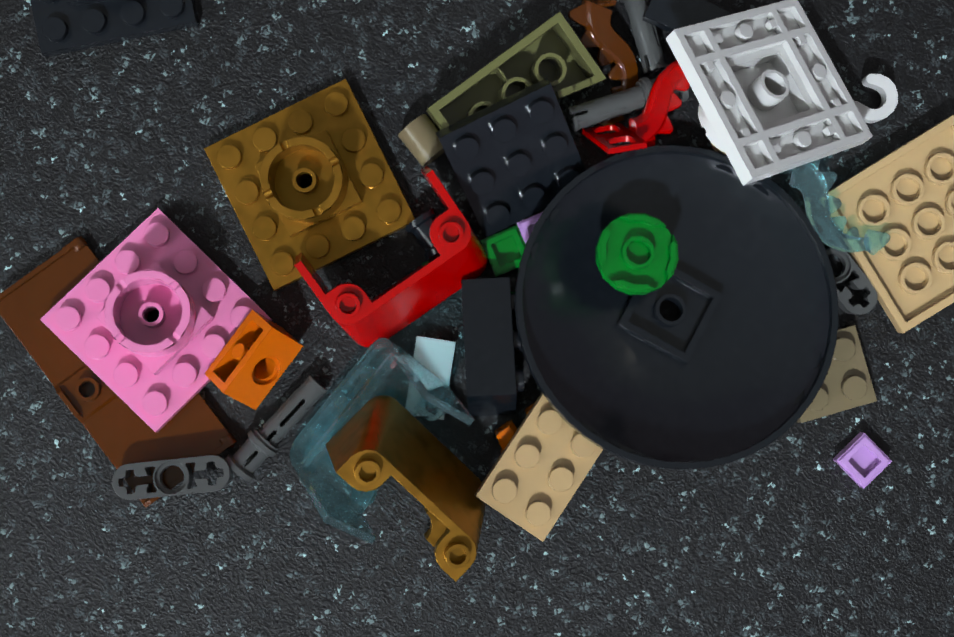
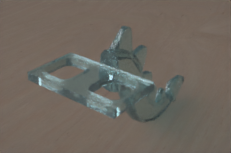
M820 159L779 173L782 175L791 174L789 185L802 192L806 216L821 241L826 245L842 252L867 251L874 255L889 242V234L870 229L867 230L862 238L859 237L856 227L850 228L846 234L843 233L847 223L846 217H831V214L841 207L842 202L839 198L828 195V191L837 179V174L835 172H820Z

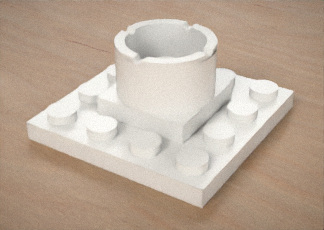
M784 0L677 28L666 37V41L699 101L698 118L701 127H704L706 130L705 135L716 148L726 153L743 186L856 147L873 137L798 0Z

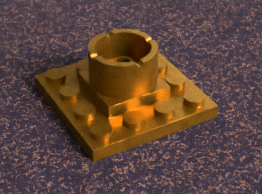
M346 79L204 148L274 291L303 278L294 266L295 256L301 252L315 271H318L405 228L415 219ZM305 176H311L312 184L307 188H302V179Z

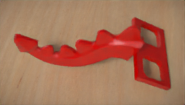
M676 60L669 64L657 76L650 89L643 112L639 116L629 119V129L618 122L606 126L599 125L582 128V134L607 154L655 146L656 134H671L673 132V125L667 114L682 105L681 99L674 93V90L687 91L690 87L678 61ZM605 131H616V132L607 133V134H597V133H599V132H605ZM621 142H630V144H624V145H617V146L611 145V144L621 143Z

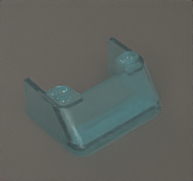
M387 338L376 340L367 349L296 437L290 450V461L323 522L371 544L376 539V536L362 513L374 501L377 489L364 492L351 487L335 472L325 444L370 399L379 395L393 397L414 417L419 414L428 421H435L446 413L469 426L475 420L449 386L403 348Z

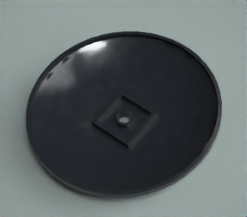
M676 145L650 146L644 149L627 151L593 165L567 184L546 207L525 245L516 280L515 314L519 340L528 368L543 395L566 423L584 438L603 450L641 465L681 470L708 468L733 462L766 447L784 434L813 402L830 368L836 346L839 324L836 282L830 260L814 226L797 203L770 178L767 177L743 186L727 155L711 150ZM627 213H646L659 218L666 225L671 236L674 235L678 244L679 260L674 275L660 289L646 295H628L615 290L602 278L596 265L595 247L601 232L613 220ZM669 300L677 305L679 316L676 321H668L661 316L659 307L662 301Z

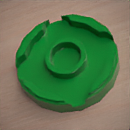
M627 213L613 220L601 232L595 247L596 265L602 278L615 290L628 295H646L660 289L674 275L679 260L678 244L674 235L671 236L670 231L659 218L646 213Z

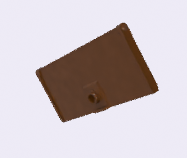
M83 236L74 238L73 241L64 246L58 253L0 293V316L55 387L57 394L71 413L83 424L116 469L129 463L220 455L225 450L234 447L237 440L229 433L200 393L196 394L158 433L154 432L40 320L100 263ZM190 463V467L193 473L196 472L194 471L196 463ZM177 466L168 467L162 476L164 485L169 489L176 487L184 481L183 471ZM150 467L152 476L137 477L134 475V470H131L130 477L124 479L134 493L135 487L143 484H153L151 492L157 491L153 483L155 467ZM161 497L139 500L147 508Z

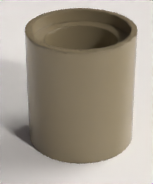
M422 114L414 119L398 134L400 140L422 167H426L444 153L436 135V132L439 130L426 114Z

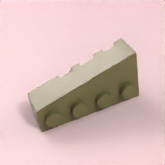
M558 12L430 106L426 113L440 131L545 78L551 83L557 100L600 83L607 78L561 12Z

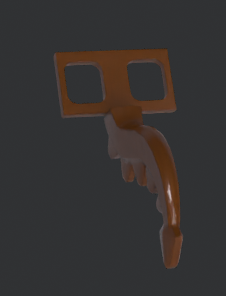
M582 0L581 5L568 12V17L571 21L585 27L586 30L580 38L584 47L599 48L597 63L600 66H606L612 62L615 63L608 72V77L611 80L621 81V85L612 87L611 93L634 87L638 81L636 56L629 44L612 27L611 16L613 11L605 8L607 6H615L617 0ZM622 115L600 124L604 126L623 121L625 118Z

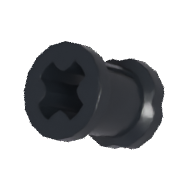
M434 208L423 213L405 227L407 233H413L425 250L424 256L427 261L439 254L429 237L430 225L437 214Z

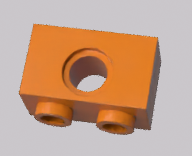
M252 309L204 374L222 393L256 410L288 366L293 362L303 345L284 328Z

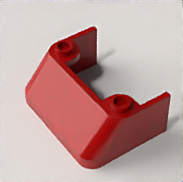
M428 166L420 171L447 210L439 214L430 225L429 237L439 254L427 263L421 265L371 300L359 285L350 282L338 284L329 290L304 254L301 252L295 256L294 266L327 312L357 344L363 347L371 348L382 344L462 288L461 280L476 279L484 272L487 266V254L441 181Z

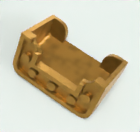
M387 395L373 397L325 444L335 472L351 487L364 492L377 489L390 476L399 482L424 506L431 522L430 529L425 532L424 537L435 547V560L440 568L456 582L476 559L486 503L474 496L482 482L396 399Z

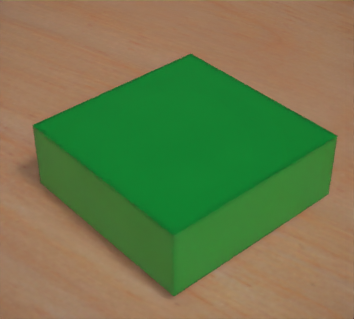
M517 225L480 240L495 277L519 268L525 243Z

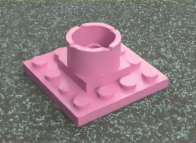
M159 208L40 319L156 433L211 381L204 373L252 309L272 321ZM158 310V319L154 322H148L147 317L150 312Z

